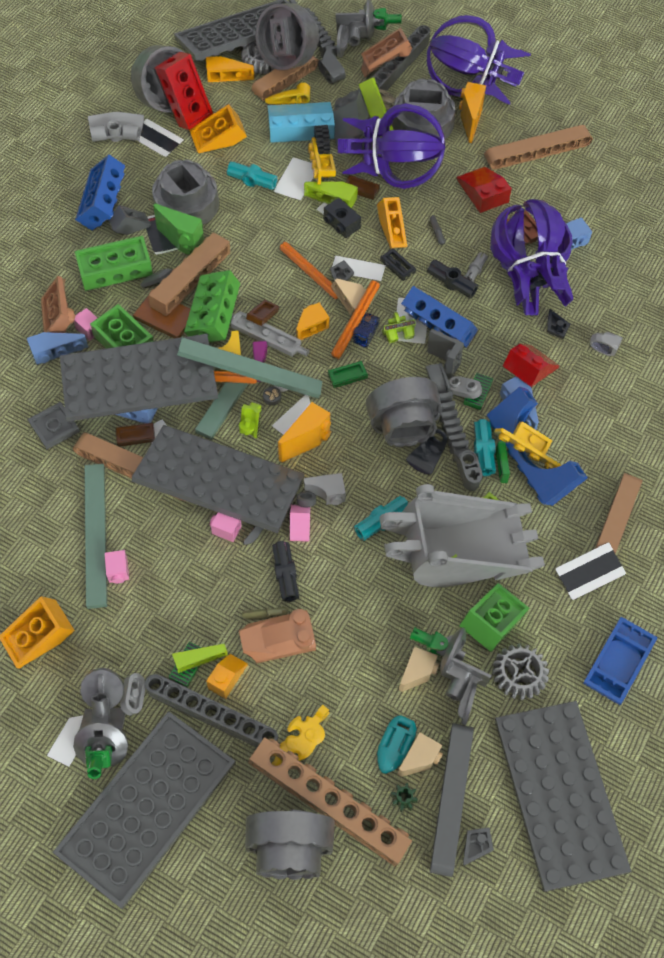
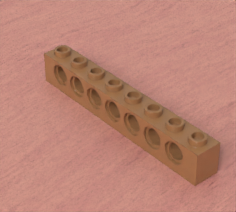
M264 737L250 757L248 764L319 814L333 818L337 827L394 867L399 864L412 842L408 838L409 834L401 828L395 829L389 825L391 822L387 818L372 813L370 806L363 802L359 804L352 799L354 796L345 789L339 790L334 786L335 783L326 776L322 778L316 773L317 770L307 763L305 765L298 761L297 755L291 751L285 752L280 748L281 745L272 738L268 740ZM273 756L279 757L281 765L273 766L270 763V758ZM296 769L299 772V778H290L288 771ZM306 783H316L318 787L317 791H309L306 787ZM325 795H333L336 803L334 805L327 804ZM345 807H349L354 811L353 818H347L344 815L343 809ZM363 820H368L372 823V831L363 829ZM382 833H387L391 837L390 844H384L381 841Z

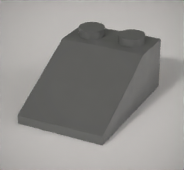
M360 89L351 91L348 95L340 97L335 101L333 115L337 147L338 139H357L363 135L362 130L343 121V118L367 119L369 112Z

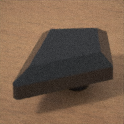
M549 309L547 333L564 339L570 323Z

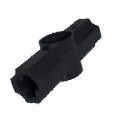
M433 260L427 269V273L444 282L445 287L449 290H457L469 298H472L478 290L479 285L461 275L460 269L456 267L449 268L438 260Z
M278 541L272 545L276 580L279 582L282 601L287 603L294 602L299 599L295 563L292 561L289 542Z

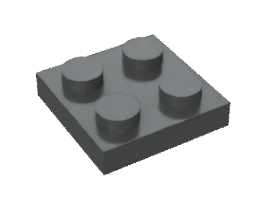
M61 402L27 419L46 450L80 432L74 421L67 422L65 407Z

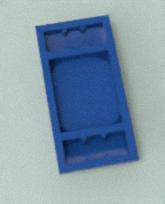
M620 617L583 684L621 705L658 637Z

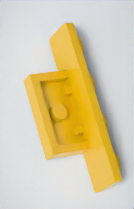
M312 137L311 143L308 144V153H310V161H312L313 177L316 178L317 184H321L322 177L336 176V168L332 154H319L316 139Z
M519 422L513 434L503 428L495 429L494 433L499 435L498 438L506 443L510 442L516 450L520 452L525 451L530 454L529 458L537 462L541 461L545 464V468L552 469L562 466L546 455L553 440L526 423Z

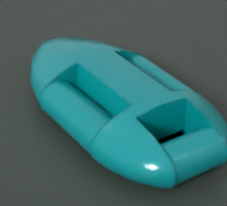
M402 715L396 716L390 721L378 746L377 762L383 774L394 771L403 763L416 737L417 728L415 722ZM398 723L405 727H408L409 731L400 726H397Z

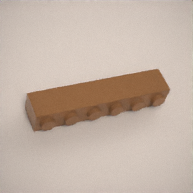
M214 232L209 237H206L203 243L196 247L188 257L184 258L182 263L177 268H174L169 276L164 278L155 289L150 291L148 296L150 307L165 316L171 313L197 287L200 275L210 274L230 254V241Z

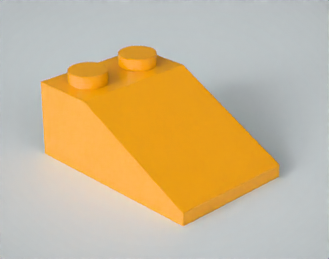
M467 82L466 88H462L461 98L463 100L460 101L459 110H461L460 117L469 143L473 142L486 90V85Z
M230 104L189 130L198 153L233 146L247 137L239 115Z
M311 402L278 441L279 461H287L326 441L331 434L330 412Z
M41 596L0 634V640L16 668H21L60 645L75 630L57 601Z

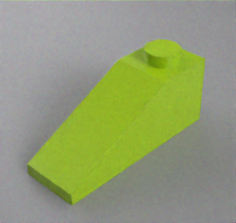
M345 182L304 183V196L326 204H330L337 198H340L352 208L357 200L358 187Z

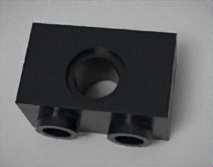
M340 198L324 207L323 218L325 222L330 224L343 237L347 238L361 228V216Z

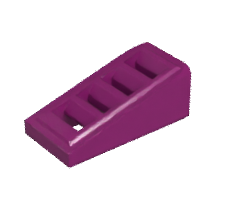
M267 341L253 342V359L265 363Z

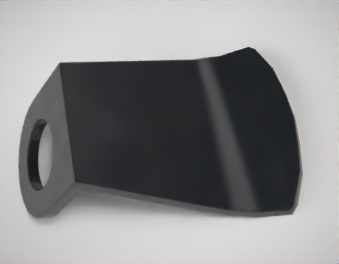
M437 429L435 433H439L443 437L442 441L437 440L434 436L429 437L427 441L418 446L406 458L409 465L421 473L432 474L445 450L448 438L440 429Z

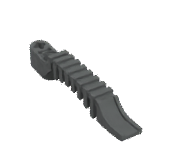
M289 0L290 3L297 4L295 0ZM305 8L314 18L319 28V42L317 46L320 47V56L323 58L318 61L320 72L330 84L345 79V70L337 60V46L335 42L331 40V36L325 31L324 26H321V22L318 21L315 13L311 12L309 8Z
M442 363L428 365L425 367L428 378L436 383L442 406L439 421L442 423V430L445 431L448 438L447 445L450 446V454H453V462L456 461L464 487L469 491H475L479 488L483 477L477 455L468 448L469 441L468 439L465 440L466 435L465 432L462 433V425L459 426L460 418H457L458 411L457 409L454 410L456 404L455 401H452L453 392L450 391L451 387Z

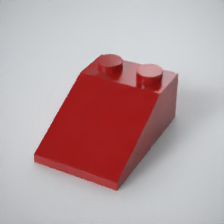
M482 167L456 177L480 213L509 203L512 188L504 177L487 167Z
M521 343L510 349L503 364L505 369L530 387L537 384L560 366L532 345Z

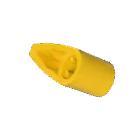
M300 83L296 89L274 94L265 98L267 104L277 105L309 103L310 86L307 83Z

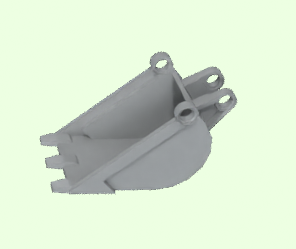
M425 484L416 488L417 497L402 512H389L379 517L382 529L405 535L407 538L404 542H391L387 545L385 543L386 556L411 563L414 580L420 585L450 587L492 577L495 580L530 573L533 572L532 570L545 566L543 557L529 558L526 543L538 539L537 530L523 531L520 517L532 513L530 503L517 504L434 491L433 485Z

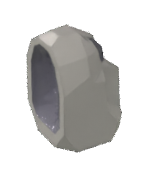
M610 332L595 333L590 339V345L597 352L607 356H615L623 337Z

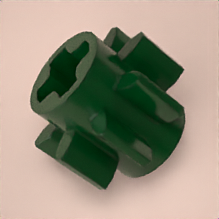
M408 783L405 784V787H400L397 784V793L391 792V797L395 798L392 806L397 805L400 807V812L403 811V808H408L411 811V802L417 803L418 801L416 797H413L416 789L411 790L408 788ZM402 794L407 795L406 801H402Z

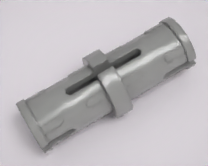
M482 252L477 254L474 262L470 263L469 270L464 277L474 282L476 276L482 272V267L488 259L485 253L483 255Z

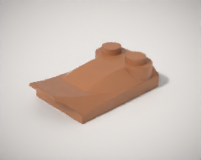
M401 27L361 53L363 57L361 71L365 78L383 63L397 56L407 57L411 53L412 46Z
M60 276L55 278L41 298L44 332L65 333L67 327L75 320L74 311L68 308L66 300L65 278L63 279Z
M296 609L291 614L250 623L239 630L243 653L252 657L256 663L316 650L314 633L307 610Z

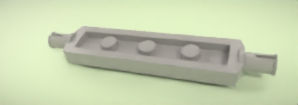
M241 311L236 314L232 313L231 328L258 341H267L268 346L291 357L297 352L305 357L309 354L310 350L301 346L300 339L265 323L262 326L247 320V314Z

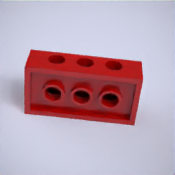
M178 52L155 67L179 127L190 130L213 115L191 54Z

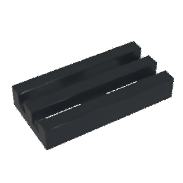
M394 248L380 257V261L402 281L406 280V277H410L411 273H416V268Z

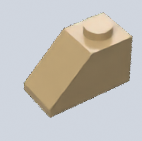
M338 278L331 285V288L348 313L352 315L366 289L361 284Z
M414 647L400 682L399 691L404 692L428 682L431 675H436L439 663H436L438 655Z
M419 732L397 775L403 777L430 770L433 764L438 765L443 756V753L440 752L442 745Z

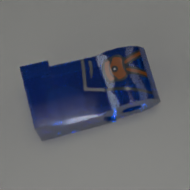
M366 312L359 326L353 331V343L368 348L378 328L380 317ZM359 336L362 337V338H365L366 340H365V341L360 340V339H359Z

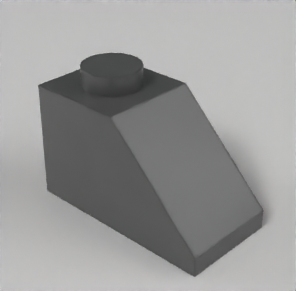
M122 205L116 208L113 216L108 220L114 232L125 235L151 226L145 213Z

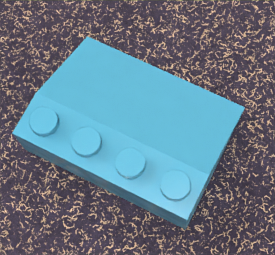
M330 102L267 105L271 143L312 140V137H314V126L328 125L329 139H334L335 137L334 115Z

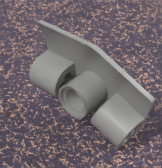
M110 112L88 116L92 142L108 139L113 142H118L122 139L139 141L144 123V115Z

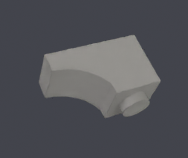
M342 473L304 478V491L320 496L326 501V505H339L345 502L346 492Z

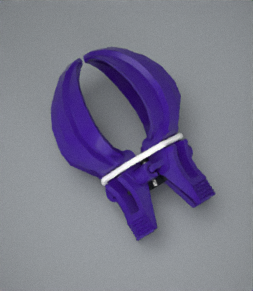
M465 15L448 20L434 33L427 50V66L431 78L443 84L449 95L461 97L462 89L451 88L436 75L431 64V51L441 63L459 73L468 75L482 73V75H477L472 83L486 85V95H491L499 101L510 105L511 102L496 86L495 81L499 79L513 86L520 85L525 72L505 65L503 61L508 58L529 57L531 53L511 48L503 40L499 43L498 40L496 41L494 30L489 23L480 17ZM467 23L476 25L483 29L487 36V49L485 52L479 44L462 37L452 35L437 37V35L445 28L455 24ZM503 70L508 72L507 77L502 75Z
M407 103L395 105L381 119L379 116L366 120L343 118V121L364 131L365 138L338 139V153L363 154L362 162L343 171L342 174H358L362 172L369 173L372 176L381 174L385 181L393 187L406 189L426 183L440 168L445 152V136L436 117L421 106ZM414 112L425 117L435 127L439 136L411 130L390 131V126L394 118L400 114ZM439 157L429 171L409 181L401 180L393 175L389 166V161L424 162Z
M530 199L524 202L523 207L534 216L538 233V250L536 253L526 256L524 209L521 205H513L506 208L496 218L491 230L490 249L493 256L508 271L507 274L513 282L516 305L518 306L522 302L524 315L538 316L540 286L543 288L551 287L565 307L574 300L572 289L567 280L568 267H566V261L570 257L573 241L568 225L553 206L543 200ZM516 211L507 223L508 215ZM535 258L536 263L531 262L530 260ZM529 293L531 294L532 302H529Z

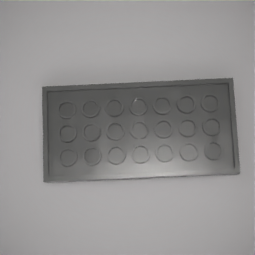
M287 0L273 1L174 33V37L196 61H202L206 57L217 56L221 52L232 51L236 47H244L248 43L256 42V26L262 12L273 4L290 2Z
M207 334L183 337L209 345ZM181 338L60 355L66 420L69 422L218 399L213 366L178 356Z
M163 425L134 472L132 482L278 533L305 474Z
M577 701L496 717L495 724L543 892L630 873L631 868Z
M168 711L52 853L123 910L230 772L236 761Z

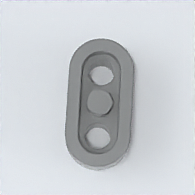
M454 376L448 380L451 387L450 391L453 392V395L475 399L482 394L481 384L477 380Z
M134 673L125 678L123 696L120 701L121 709L127 715L139 713L143 706L146 688L145 679L142 675Z

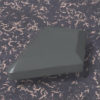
M345 260L330 268L333 280L338 278L348 281L354 275V271Z
M162 269L142 281L141 287L144 288L161 282L171 274L172 269Z
M490 828L467 831L463 859L464 866L494 850Z

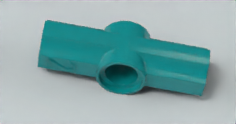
M230 161L228 165L227 175L241 179L247 186L254 187L259 185L274 190L276 187L278 176L262 171L255 164H251L248 167Z
M480 419L474 422V453L477 455L483 476H490L496 472L494 458L495 440L492 439L490 422L486 419Z
M399 496L385 506L380 505L376 507L367 518L354 526L357 536L365 541L378 531H385L381 528L379 517L389 512H402L408 505V501L404 497Z

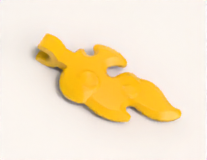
M322 705L313 718L306 716V721H302L301 716L294 718L288 725L287 731L298 730L300 734L298 736L289 735L285 741L280 743V748L285 752L297 753L298 761L309 757L316 745L320 744L325 738V731L320 723L330 714L329 709ZM275 756V760L271 764L273 766L281 765L280 758Z

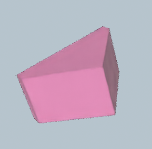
M291 505L290 541L309 542L311 507Z

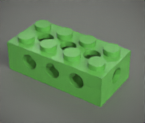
M143 236L75 251L85 291L153 274Z
M231 270L200 275L184 331L187 336L207 334L209 342L226 340L240 287V282Z

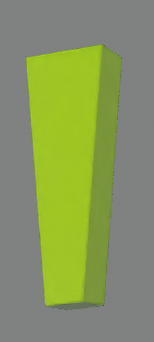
M225 644L172 654L178 673L228 655Z

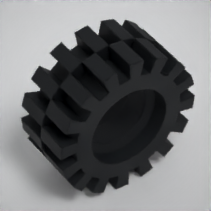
M328 125L314 126V137L318 153L330 154Z

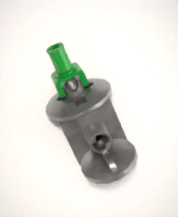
M371 0L366 1L364 10H359V13H336L337 56L343 57L348 43L351 46H357L360 43V39L370 40L374 28L386 30L388 24H402V14L386 13V8L375 10Z
M414 627L409 639L425 645L428 652L443 656L440 665L441 675L451 679L445 694L453 700L460 701L458 715L462 719L461 724L466 725L477 684L486 687L492 675L463 662L466 653L461 650L466 642L465 628L462 627L454 635L444 637L437 631L431 635Z
M107 668L91 670L81 682L80 692L82 699L92 709H85L80 729L74 737L73 748L76 756L86 764L88 768L87 776L91 779L100 778L102 768L114 767L122 762L128 749V741L125 733L122 731L126 714L121 708H113L120 702L123 696V682L116 672Z

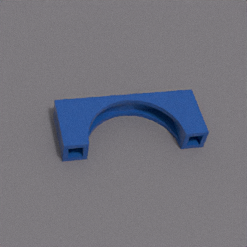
M519 386L487 414L490 419V425L493 429L503 428L513 434L518 423H525L529 413L538 403L528 389ZM506 443L509 455L517 461L518 469L526 475L528 484L531 488L535 489L538 494L537 498L542 504L553 506L588 478L577 462L568 461L557 468L542 469L529 459L525 451L520 452L513 447L512 443Z

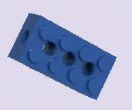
M108 154L90 169L75 218L76 221L90 230L100 227L104 221L111 219L113 216V207L117 202L116 196L121 189L120 182L125 175L123 173L125 165Z
M412 286L401 303L405 307L404 311L415 320L418 319L429 329L434 327L433 330L440 331L453 339H458L464 343L466 348L478 331L471 321L415 286Z

